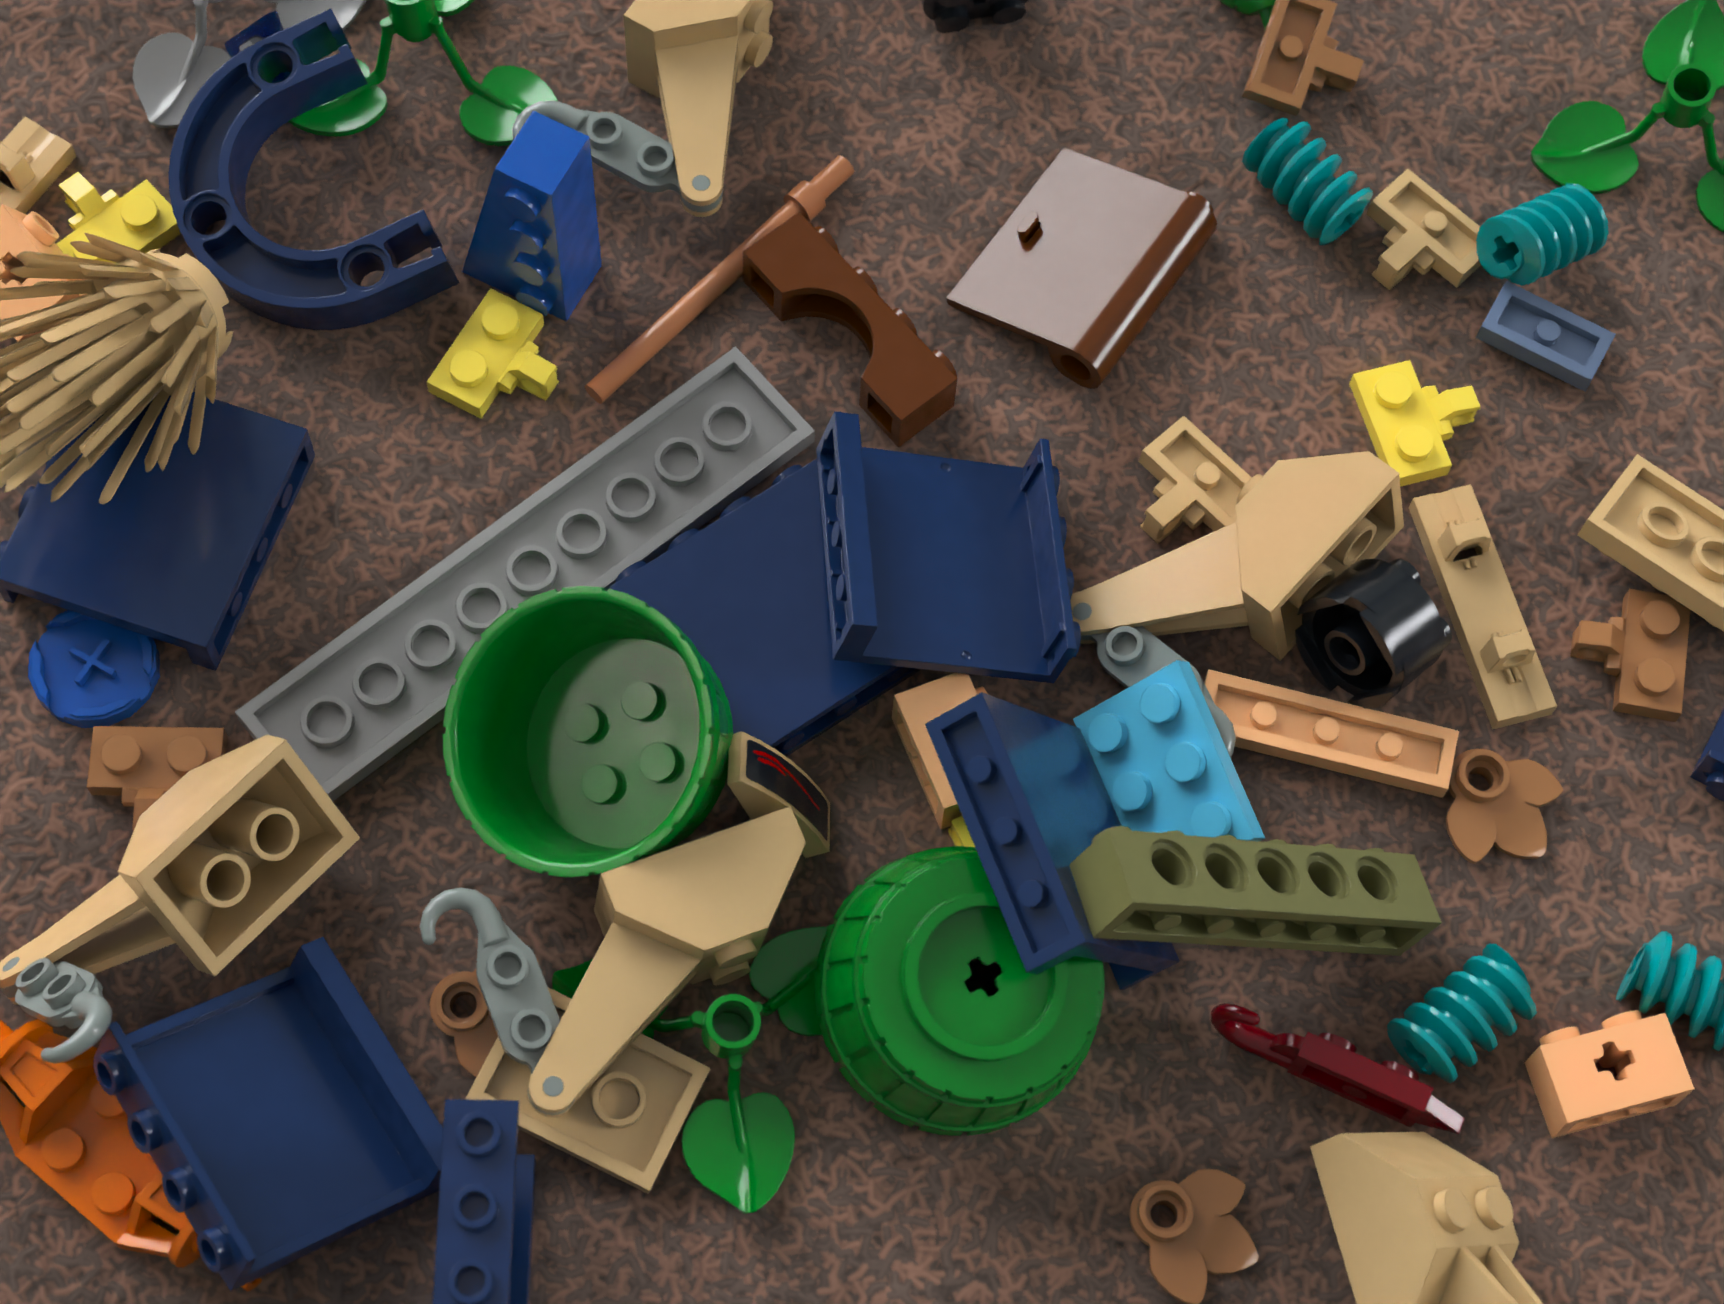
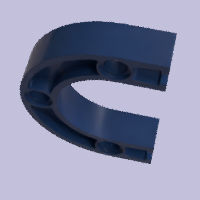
M331 8L245 48L211 75L194 96L180 121L170 154L168 174L169 194L179 230L194 255L217 278L225 293L240 305L259 316L294 328L310 330H336L372 323L459 284L457 276L442 250L443 246L424 209L355 241L323 250H301L282 246L262 236L251 227L245 203L246 181L251 164L264 142L289 120L368 84L358 61L351 51L350 43ZM339 49V52H340V53H338V54H336V55H333V56H330V57H328V58L322 59L323 57H325V56H327V55L331 54L332 52H334V51H336V50ZM291 72L284 81L271 83L280 73ZM226 220L225 225L220 231L215 234L205 235L210 225L217 221ZM429 247L432 248L431 253L433 256L398 268V265ZM384 271L381 279L374 285L360 286L363 278L370 272Z

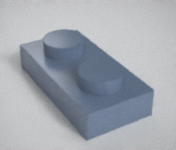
M1506 281L1476 338L1586 392L1616 334Z

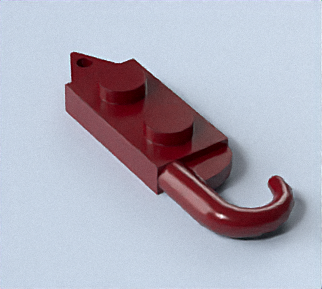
M1223 1003L1215 1006L1211 1011L1212 1025L1227 1041L1243 1050L1288 1069L1287 1072L1410 1128L1415 1123L1455 1134H1459L1465 1118L1432 1096L1433 1087L1419 1082V1075L1405 1065L1393 1061H1382L1379 1064L1357 1054L1356 1047L1348 1040L1330 1033H1320L1317 1036L1307 1031L1304 1037L1291 1033L1275 1035L1255 1026L1260 1022V1016L1257 1013L1235 1004Z

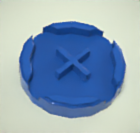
M70 610L56 615L46 625L47 631L41 635L38 643L35 640L29 652L28 678L41 705L59 721L81 728L110 726L131 717L150 699L160 677V653L152 637Z

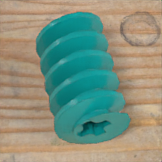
M1279 118L1265 127L1250 143L1243 155L1242 163L1248 171L1258 172L1257 179L1264 188H1273L1272 195L1279 204L1289 205L1288 213L1294 221H1304L1303 229L1309 237L1320 238L1319 245L1322 246L1332 243L1361 217L1373 196V191L1368 187L1352 195L1349 191L1358 179L1357 174L1354 171H1348L1338 178L1334 176L1342 163V158L1338 154H1334L1323 161L1318 159L1327 146L1326 141L1323 138H1316L1306 145L1303 143L1311 131V125L1307 121H1302L1289 128L1287 126L1288 118Z
M1567 183L1565 186L1555 188L1549 193L1537 196L1531 201L1520 204L1518 207L1506 210L1500 215L1487 219L1481 225L1476 238L1477 255L1481 267L1491 276L1499 279L1507 278L1511 283L1521 286L1531 284L1538 278L1548 276L1555 270L1563 269L1570 263L1580 261L1587 255L1599 252L1606 244L1609 234L1608 219L1602 205L1588 189L1579 184Z
M1661 931L1648 943H1644L1636 954L1616 994V1000L1621 1002L1634 989L1641 991L1639 1011L1646 1014L1661 1001L1665 1003L1664 1013L1667 1015L1670 1026L1683 1014L1690 1016L1688 1037L1695 1039L1708 1026L1714 1028L1712 1049L1720 1051L1724 1047V977L1721 979V959L1716 956H1709L1696 967V946L1685 943L1671 955L1672 934Z
M1489 943L1483 949L1482 955L1472 956L1463 965V971H1453L1443 981V987H1433L1424 996V1003H1412L1405 1010L1404 1019L1393 1018L1387 1025V1032L1395 1050L1414 1070L1427 1075L1435 1073L1443 1081L1452 1083L1458 1077L1457 1070L1451 1061L1452 1057L1464 1066L1471 1068L1478 1061L1477 1054L1471 1045L1472 1041L1483 1050L1491 1052L1498 1045L1491 1026L1502 1034L1511 1036L1518 1029L1511 1010L1526 1020H1531L1535 1017L1537 1010L1530 996L1531 988L1519 964L1499 945Z

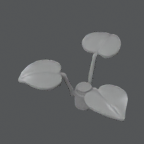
M193 0L196 19L194 41L180 33H164L147 41L139 50L133 65V82L150 124L158 128H178L187 107L202 85L216 70L231 59L230 55L221 48L204 46L207 40L208 3H218L223 0ZM367 0L263 1L277 3L276 18L283 30L331 8L344 31L354 21Z

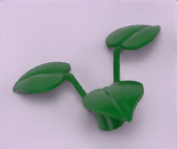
M384 0L389 16L380 21L382 36L375 70L370 73L368 66L356 58L368 84L309 110L288 122L308 133L329 137L352 135L367 129L377 122L388 106L385 93L377 85L383 82L386 77L392 39L396 33L409 42H421L435 34L464 87L473 93L462 102L459 116L465 132L480 143L492 146L511 145L513 142V125L517 116L526 107L539 101L558 100L550 87L539 76L524 68L516 66L495 67L486 74L481 84L472 78L445 31L443 20L439 16L455 15L466 9L474 0Z
M1686 0L1667 13L1652 29L1645 41L1642 52L1645 71L1653 81L1665 84L1666 86L1660 102L1653 104L1650 113L1635 129L1625 133V121L1622 115L1613 107L1597 101H1583L1566 107L1549 122L1540 140L1531 150L1530 155L1536 168L1545 177L1559 186L1573 183L1588 189L1591 194L1607 193L1625 185L1635 175L1639 161L1630 144L1641 139L1658 119L1664 118L1669 124L1678 128H1690L1699 125L1702 127L1706 159L1714 170L1706 173L1700 179L1696 189V202L1703 218L1711 226L1724 232V160L1722 161L1717 154L1713 129L1715 116L1708 111L1715 92L1724 87V14L1717 0Z
M828 926L789 931L769 940L761 947L757 957H754L751 964L749 980L753 989L761 997L768 1000L766 1003L752 1002L749 998L739 994H727L717 998L710 1005L707 1013L695 1011L689 1016L669 1020L660 1019L665 1013L666 1007L641 1033L654 1039V1030L669 1033L697 1027L702 1029V1040L706 1048L716 1057L727 1059L729 1101L711 1099L700 1104L691 1113L683 1128L681 1145L685 1164L694 1178L707 1190L744 1214L757 1212L778 1191L789 1170L793 1157L795 1131L788 1109L777 1096L767 1092H759L741 1099L742 1056L752 1048L761 1026V1017L769 1016L776 1010L781 1023L789 1031L802 1036H822L819 1026L821 1017L820 1015L817 1016L814 990L815 972L819 971V966L816 964L821 943ZM593 959L577 966L556 971L552 977V989L572 999Z

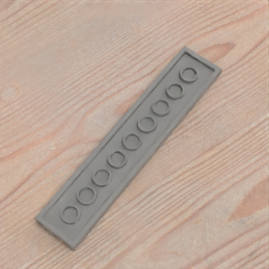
M735 346L235 711V714L254 740L265 735L286 739L330 799L335 801L444 719L451 686L456 683L457 679H455V676L464 657L475 641L479 642L482 637L480 635L498 617L511 608H518L517 604L537 594L554 589L562 591L563 587L594 586L603 587L608 591V588L610 589V586L615 584L616 578L624 569L639 561L649 563L665 553L671 542L680 534L693 528L699 529L732 502L739 499L814 443L815 430Z

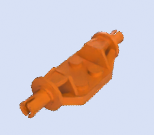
M0 1019V1122L15 1156L120 1249L168 1257L169 1261L179 1268H184L200 1258L201 1255L197 1245L198 1235L185 1213L177 1212L168 1202L163 1190L162 1174L149 1153H142L134 1144L128 1129V1116L115 1094L108 1095L97 1080L93 1058L97 1047L92 1046L81 1055L68 1061L56 1064L45 1062L41 1058L42 1050L56 1047L68 1040V1037L54 1033L53 1027L50 1024L39 1019L27 1022L15 1031ZM12 1090L18 1095V1097H19V1098L23 1101V1103L26 1105L25 1108H24L23 1105L17 1100V1098L11 1093ZM158 1217L180 1232L178 1235H175L152 1221ZM258 1278L241 1287L249 1292L263 1280Z

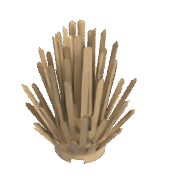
M85 233L90 243L72 241L70 244L80 253L113 262L24 251L17 255V258L25 266L13 268L10 272L20 278L87 280L41 281L33 286L0 288V301L74 294L87 295L28 314L0 320V342L9 338L43 331L0 349V419L7 416L0 421V489L6 484L4 491L6 493L18 487L95 422L39 479L40 484L53 482L81 453L83 454L76 465L52 489L50 502L58 500L85 471L89 470L151 402L101 492L99 503H108L113 498L169 395H171L144 460L146 472L153 469L157 460L162 472L164 471L173 445L179 439L195 383L196 388L188 446L192 455L197 452L200 445L206 398L212 404L215 400L217 361L227 351L233 335V331L226 333V322L222 309L223 306L229 303V300L217 278L206 266L187 253L179 258L160 253V248L144 253Z

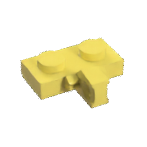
M76 172L58 185L66 197L65 203L76 214L67 220L74 231L57 243L63 254L76 258L113 262L80 253L70 244L72 241L90 243L85 233L111 240L144 253L162 248L181 234L172 205L147 179L121 198L112 189L100 196L97 190L79 172Z
M490 288L427 380L428 391L482 419L500 391L511 394L516 386L547 401L559 380H557L556 374L557 366L537 355L539 347L533 343L544 326L543 314Z
M1410 360L1353 374L1349 384L1377 456L1399 472L1400 487L1448 475L1452 463L1443 441L1453 437L1454 431L1452 427L1474 422V416L1481 406L1473 387L1466 386L1449 389L1440 394L1435 385L1421 388Z

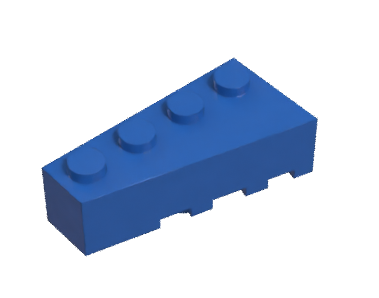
M532 111L494 169L462 272L516 297L518 302L542 313L543 316H547L549 313L567 322L602 266L590 137L536 111Z

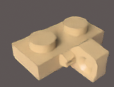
M1406 169L1371 201L1367 215L1388 232L1382 241L1388 249L1380 255L1378 259L1380 263L1371 276L1388 290H1391L1408 275L1412 268L1422 275L1433 268L1457 288L1481 266L1476 247V238L1480 226L1411 170Z
M1182 416L1142 450L1139 463L1160 482L1154 487L1153 494L1159 499L1146 509V518L1140 525V528L1158 544L1177 529L1183 521L1192 530L1199 526L1202 521L1213 531L1236 522L1235 506L1237 505V497L1241 489L1252 477L1185 416Z

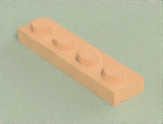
M1208 669L1204 684L1215 705L1226 714L1233 724L1236 736L1235 747L1441 798L1446 794L1449 788L1457 746L1458 730Z

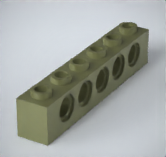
M1116 826L1098 833L1092 839V844L1069 864L1093 938L1400 956L1442 923L1415 855L1384 852L1381 848L1356 850L1336 848L1333 844L1309 846L1287 844L1286 841L1279 839L1262 842L1238 840L1231 835L1203 837L1185 835L1181 831L1156 833L1132 831L1126 826Z

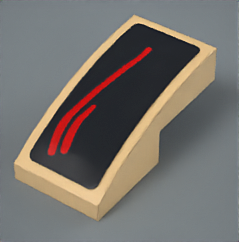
M742 731L734 733L729 747L727 784L750 819L753 820L791 806L806 841L802 851L804 857L808 858L830 852V802L821 789L800 767L775 748Z

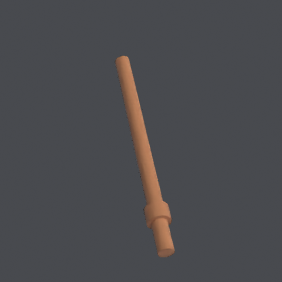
M838 155L810 182L805 180L799 182L784 196L785 204L589 381L585 385L587 393L599 404H602L743 275L744 250L798 212L809 222L826 207L825 199L854 174V168L845 157Z

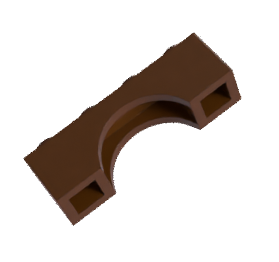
M798 212L743 251V281L781 322L800 317L825 318L845 326L860 339L867 350L870 362L861 376L859 406L897 447H900L954 407L958 378L950 360L941 351H931L917 336L916 328L911 319L901 309L894 308L892 310L878 295L876 285L867 272L860 267L852 268L839 254L837 244L832 236L823 227L816 226L814 228Z

